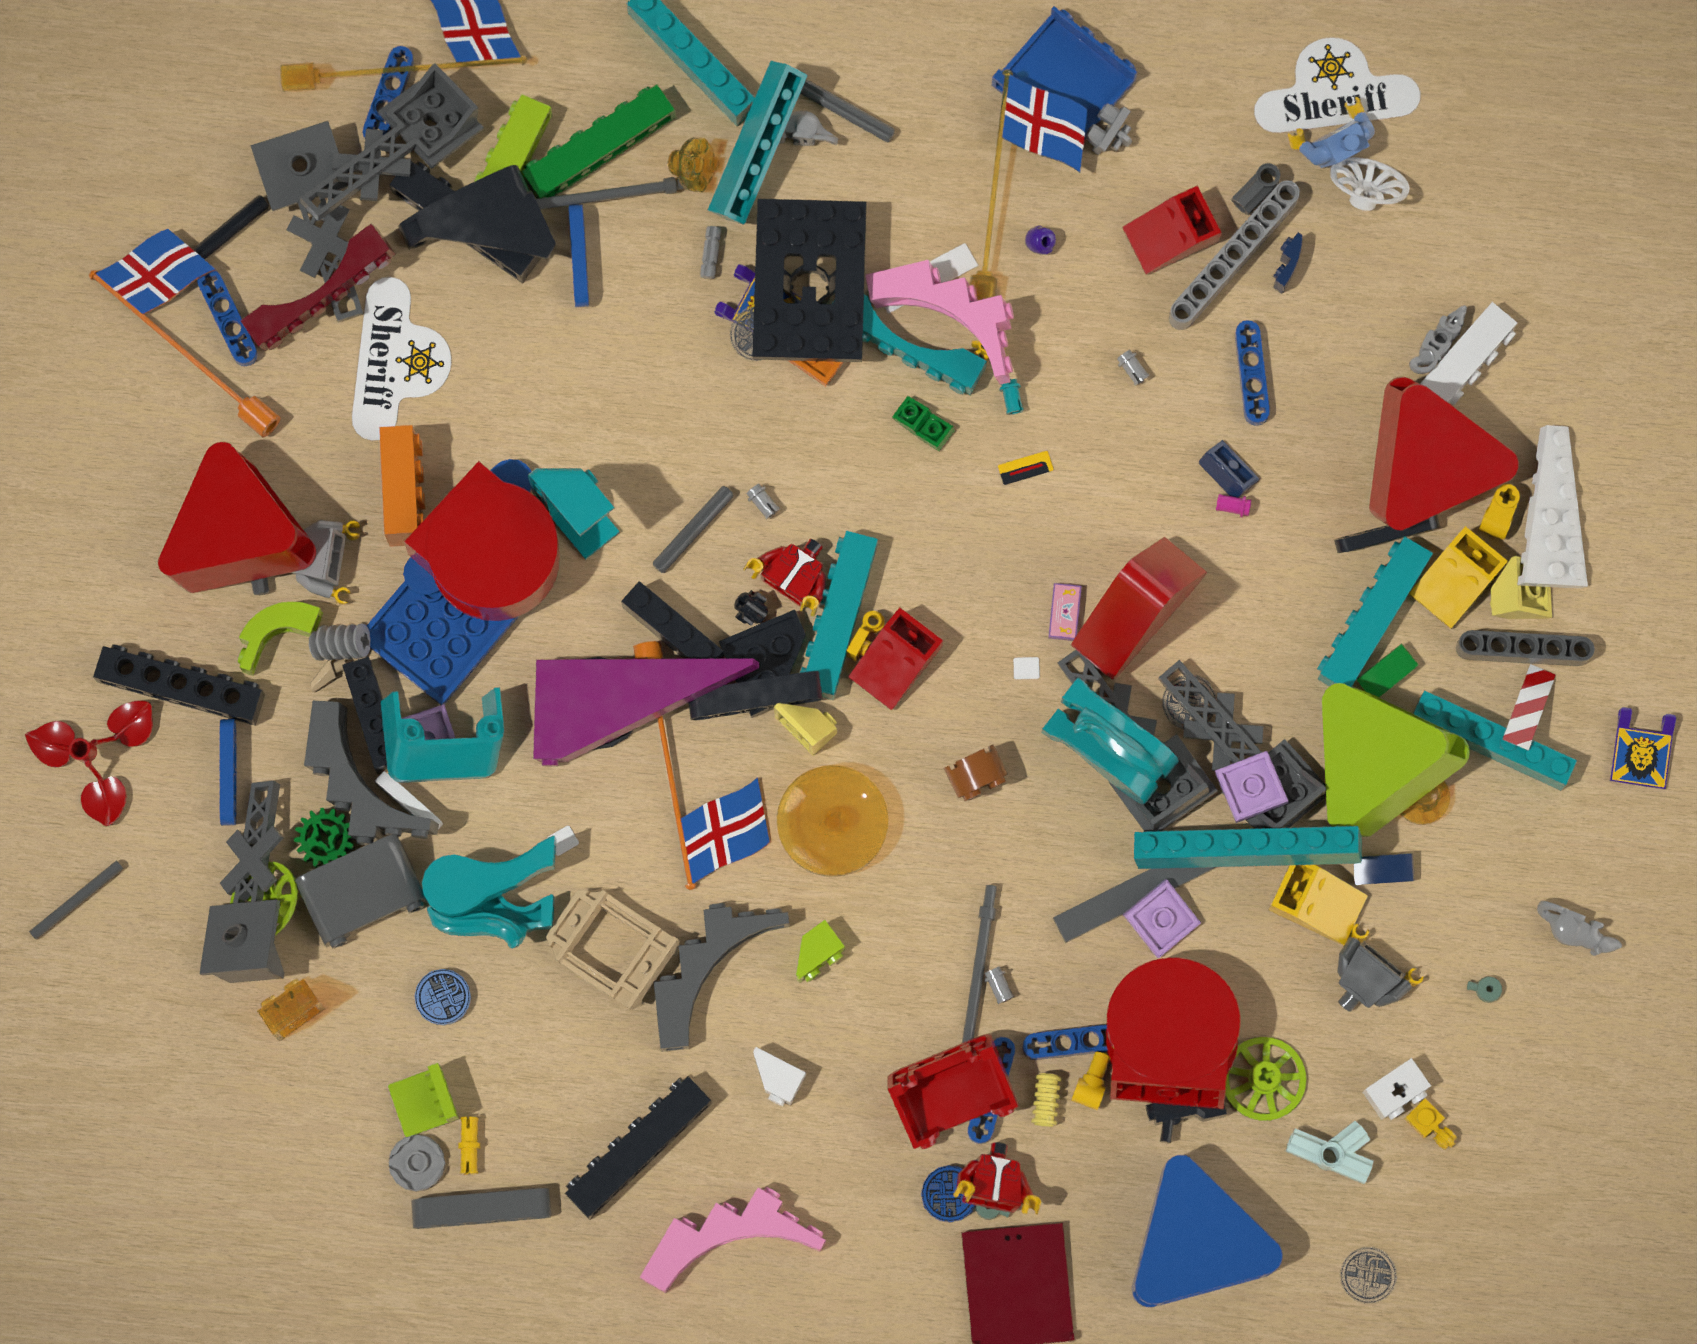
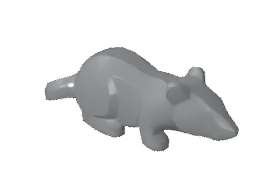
M797 111L791 114L779 142L784 143L786 138L794 139L793 144L798 146H814L815 140L837 145L838 138L824 129L819 119L813 113Z
M1466 305L1459 307L1448 316H1442L1436 326L1437 329L1430 330L1427 333L1420 347L1419 356L1413 358L1409 363L1410 369L1414 373L1425 374L1430 372L1449 352L1452 341L1457 335H1460L1461 328L1464 325L1467 312Z
M1540 901L1537 911L1539 915L1550 923L1553 936L1561 944L1591 949L1590 953L1593 956L1600 953H1610L1622 948L1621 942L1616 938L1604 936L1599 932V929L1604 927L1603 923L1592 920L1588 924L1585 922L1586 916L1551 902ZM1548 910H1552V911L1559 912L1560 915H1558V914H1553V913L1549 912Z

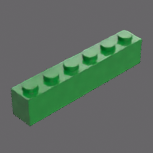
M656 84L652 88L650 86L643 88L632 101L620 103L614 109L615 112L607 117L605 115L600 116L584 132L583 130L575 132L569 138L570 141L562 146L558 144L552 147L547 152V156L539 161L534 159L524 167L525 170L522 171V175L535 197L540 199L557 196L676 119L674 107L659 86Z

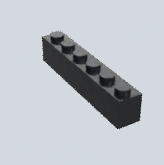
M412 161L410 177L395 176L389 184L393 194L418 211L449 195L454 190L451 189L452 185L444 178L439 177L437 179L429 174L431 171L421 162L415 164ZM466 244L521 283L525 281L541 259L535 256Z
M689 1076L684 1080L681 1077L669 1087L671 1093L666 1098H657L648 1107L651 1112L643 1119L640 1116L637 1117L628 1126L630 1132L623 1138L620 1136L616 1137L607 1146L610 1151L602 1158L599 1155L596 1156L586 1166L589 1169L582 1177L579 1175L575 1176L566 1185L568 1191L565 1195L589 1220L712 1104V1100Z

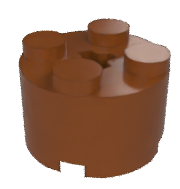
M994 744L988 747L990 751L988 753L982 749L953 764L955 769L951 770L950 766L943 768L957 798L963 797L964 801L980 795L979 789L988 785L989 789H992L1006 782L1004 776L1008 775Z

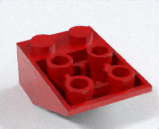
M1198 185L1169 198L1122 227L1145 275L1218 243L1221 236V231Z
M899 607L882 628L848 678L892 711L942 649L943 640Z

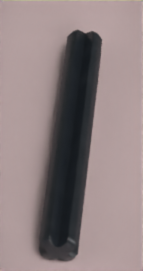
M256 196L196 245L193 250L205 260L269 207L268 202L263 196Z

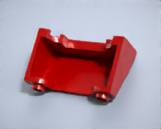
M991 1034L978 1036L892 1072L887 1077L888 1092L914 1149L919 1147L926 1149L935 1145L940 1132L989 1112H992L993 1115L999 1114V1117H1005L1015 1111L1014 1108L1018 1107V1101Z

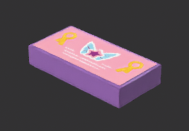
M1054 583L1048 639L1073 641L1077 636L1081 586Z

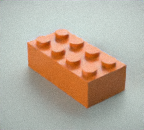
M413 425L379 427L384 535L390 547L405 546L404 541L424 520V514L421 513V510L426 509L425 493H423V489L420 487V483H424V468L421 465V460H418V457L423 456L422 440H420V434L415 433Z

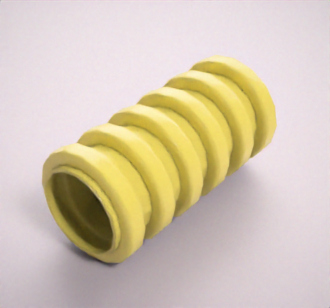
M1040 1073L1036 1075L1038 1083L1035 1084V1088H1038V1090L1034 1093V1096L1037 1097V1100L1033 1102L1036 1109L1032 1111L1035 1118L1031 1122L1038 1126L1054 1127L1057 1125L1054 1117L1058 1116L1055 1108L1059 1106L1056 1103V1099H1059L1057 1091L1060 1090L1058 1082H1061V1077L1054 1074Z

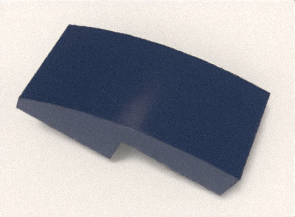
M1299 232L1293 239L1288 237L1280 248L1283 252L1280 261L1284 264L1280 265L1273 276L1276 279L1273 288L1281 294L1289 284L1300 256L1303 235Z
M1413 853L1362 857V864H1354L1355 885L1415 881Z

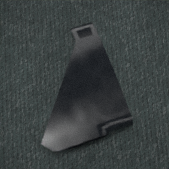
M518 165L505 167L470 183L423 208L398 225L409 250L420 247L431 241V239H439L548 259L556 245L532 191L528 189Z

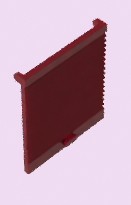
M1063 1223L961 1232L972 1344H1048L1075 1341Z

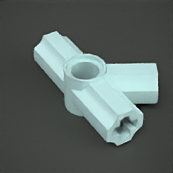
M1356 1121L1352 1122L1328 1142L1295 1128L1285 1150L1287 1153L1316 1164L1322 1170L1333 1171L1362 1184H1365L1374 1162L1354 1153L1370 1141L1367 1132ZM1329 1149L1335 1153L1336 1160L1334 1163H1328L1324 1160V1150Z

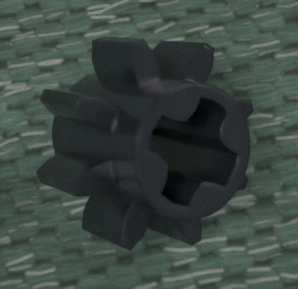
M752 590L749 593L744 592L740 594L734 604L735 610L738 611L735 618L750 626L753 623L758 624L762 622L768 613V607L764 605L767 598L759 592L755 593Z

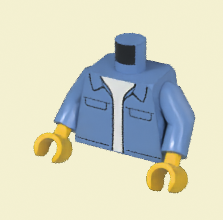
M1356 97L1357 103L1355 105L1348 106L1347 102L1345 103L1346 110L1350 118L1354 119L1353 121L1312 143L1305 140L1304 131L1301 128L1296 129V136L1288 133V139L1292 149H1299L1310 162L1320 166V168L1337 164L1370 146L1368 140L1374 136L1375 129L1366 113H1364L1365 110L1360 99Z

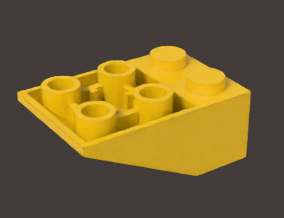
M1465 526L1409 592V595L1452 629L1502 571L1508 561Z
M1289 865L1268 910L1344 946L1368 895L1316 865Z

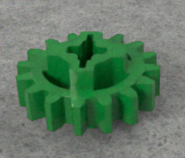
M320 808L319 815H316L312 810L309 811L311 817L309 820L301 818L304 824L303 828H295L296 832L301 835L294 838V842L302 845L297 849L298 854L306 853L303 858L306 863L313 859V866L315 868H318L320 863L325 865L341 856L347 855L345 852L347 849L354 850V845L349 842V840L354 839L348 835L350 822L344 824L346 816L341 814L337 818L336 810L333 808L329 814H326L324 808ZM322 821H331L337 825L330 827L324 825ZM313 826L314 830L312 836L307 839V834L310 828ZM320 828L324 833H326L327 836H329L328 843L330 845V848H328L326 844L320 841L322 839L321 832L319 830ZM343 838L340 848L336 850L338 840ZM321 850L326 852L328 856H319L312 851Z

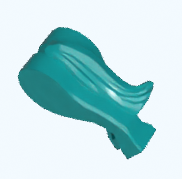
M1077 678L1061 699V703L1068 708L1081 712L1075 724L1070 721L1067 713L1058 708L1042 728L1041 733L1051 740L1061 742L1071 748L1116 788L1136 802L1145 805L1158 788L1155 781L1159 777H1167L1179 761L1177 756L1156 737L1092 691L1083 680Z
M555 835L539 842L517 858L505 862H481L456 854L445 855L433 861L426 869L422 881L423 894L430 905L427 907V912L432 925L439 931L454 936L497 937L505 940L511 949L517 948L522 944L528 932L551 929L554 923V895H548L529 906L520 907L507 902L502 894L518 888L538 874L555 869Z

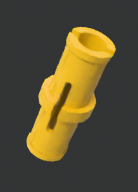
M461 1117V1142L458 1143V1149H461L460 1174L469 1175L471 1173V1175L478 1174L477 1149H480V1143L478 1142L479 1117Z

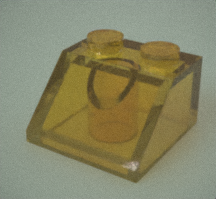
M304 978L300 981L295 979L283 988L285 992L278 997L272 995L260 1004L262 1008L257 1011L272 1035L279 1042L325 1010V1007Z

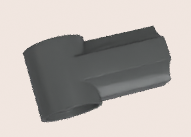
M1271 163L1261 165L1256 174L1231 198V201L1242 213L1248 216L1279 184L1281 174L1278 167ZM1263 174H1271L1275 180L1272 183H1265L1260 177Z

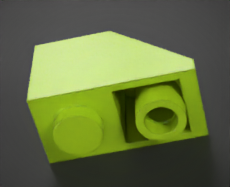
M826 920L802 936L796 979L799 983L803 980H806L807 983L821 973L819 969L827 963L832 966L843 958L842 952L845 951V946Z

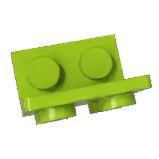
M439 1063L427 1066L428 1071L388 1085L405 1137L417 1135L459 1119Z

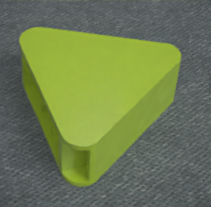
M1336 683L1329 686L1323 694L1322 718L1327 820L1332 827L1359 826L1361 836L1369 837L1462 768L1468 761L1470 751L1465 739L1371 693L1343 683Z

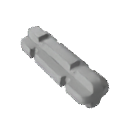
M708 226L706 228L705 236L707 240L704 242L703 265H701L700 274L702 278L714 279L716 273V266L714 265H717L718 241L720 240L721 229L717 226Z

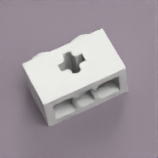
M1411 1058L1366 1088L1362 1093L1381 1120L1387 1116L1392 1120L1405 1111L1402 1107L1409 1101H1412L1415 1105L1428 1096L1425 1091L1431 1085ZM1393 1085L1397 1088L1401 1086L1404 1088L1405 1091L1402 1093V1097L1400 1095L1393 1096L1392 1092L1395 1090Z

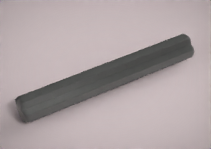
M806 79L800 94L885 142L891 141L895 134L893 127Z
M722 486L653 561V566L659 572L665 573L733 498L732 491L726 486Z

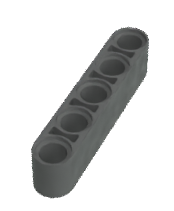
M1470 630L1464 632L1456 643V652L1462 659L1491 662L1583 666L1590 660L1595 651L1593 642L1583 636ZM1469 639L1475 642L1476 650L1469 651L1465 649L1463 641ZM1498 641L1502 643L1504 651L1500 653L1495 652L1491 648V642ZM1519 643L1530 645L1531 653L1523 654L1520 652ZM1553 644L1557 646L1559 655H1550L1546 650V645ZM1582 646L1585 648L1586 657H1578L1574 652V647Z
M549 1188L411 1200L413 1229L551 1217Z

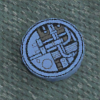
M440 969L431 971L421 979L416 987L414 998L416 1008L424 1019L433 1024L445 1026L454 1024L464 1017L469 1008L471 994L469 986L462 976L451 970Z

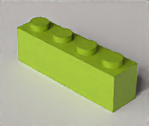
M521 94L518 101L514 100L509 109L508 115L510 118L507 124H502L498 131L497 139L499 141L495 149L490 148L485 159L487 165L483 172L479 171L475 181L511 165H518L522 173L525 170L524 167L530 162L552 117L551 107Z

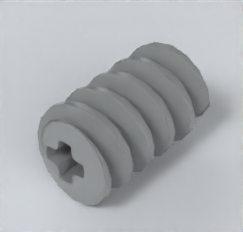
M362 623L358 625L349 624L348 626L343 624L339 626L331 625L329 627L323 625L319 627L317 632L311 633L309 649L312 657L319 661L361 659L369 654L370 633L368 627Z

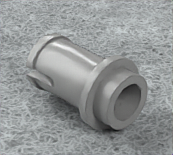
M1128 350L1117 358L1118 366L1124 368L1134 382V385L1137 386L1150 375L1135 357L1137 355L1136 352L1132 353L1131 350Z
M757 484L746 494L749 497L748 501H753L767 520L771 515L776 514L780 508L766 493V487Z
M1000 966L985 973V982H989L998 1004L1014 997L1004 977L1006 972L1005 970L1002 971Z

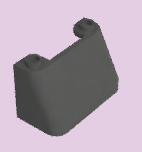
M397 834L379 839L295 879L298 891L326 948L331 946L334 949L346 944V938L350 936V932L400 909L401 911L408 910V913H413L424 907L423 903L427 902L423 894V888Z

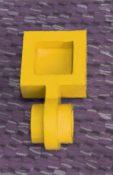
M869 611L864 615L862 626L859 627L846 650L848 658L857 661L859 655L863 656L871 645V642L868 641L870 633H878L884 627V617L880 612ZM875 618L878 620V624L872 626L868 621Z
M1426 1098L1404 1118L1423 1138H1426L1433 1132L1436 1135L1433 1140L1443 1150H1446L1448 1147L1452 1148L1455 1145L1456 1135L1446 1126L1443 1129L1438 1127L1445 1117Z

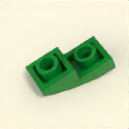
M910 396L905 398L892 416L897 423L937 451L942 449L955 431L951 424L931 413L928 407Z
M1401 643L1358 677L1357 681L1366 692L1380 697L1419 664Z

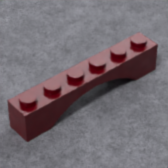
M371 223L349 239L346 253L339 267L319 289L304 298L290 303L261 305L243 318L241 322L258 347L265 351L268 349L273 350L283 342L282 339L289 333L294 334L300 331L305 325L304 322L308 319L318 317L324 313L326 306L332 301L336 302L343 299L348 294L347 290L355 284L360 285L367 281L370 277L369 274L375 269L386 267L396 253L379 229Z

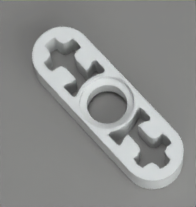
M385 771L375 780V783L412 816L432 819L439 824V828L443 825L438 817L398 782L394 781Z

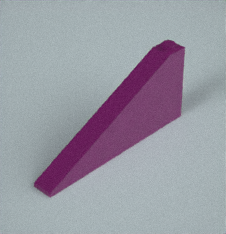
M755 659L536 660L533 759L542 762V766L558 767V762H568L758 669L759 662Z

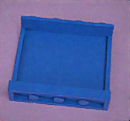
M1054 6L1051 9V15L1002 71L998 69L992 76L991 86L1007 98L1009 75H1012L1035 88L1067 97L1081 104L1087 109L1086 134L1091 125H1098L1102 120L1097 117L1102 107L1107 103L1114 106L1136 81L1137 71H1135L1136 68L1127 59L1121 60L1116 56L1114 49L1105 42L1101 44L1096 40L1091 30L1085 26L1080 27L1077 25L1067 11L1059 10Z

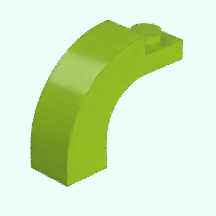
M281 602L266 607L254 615L245 625L239 636L242 644L248 645L247 648H242L238 657V663L242 672L251 676L254 675L263 649L273 637L287 632L310 637L312 632H317L323 616L321 608L303 602Z

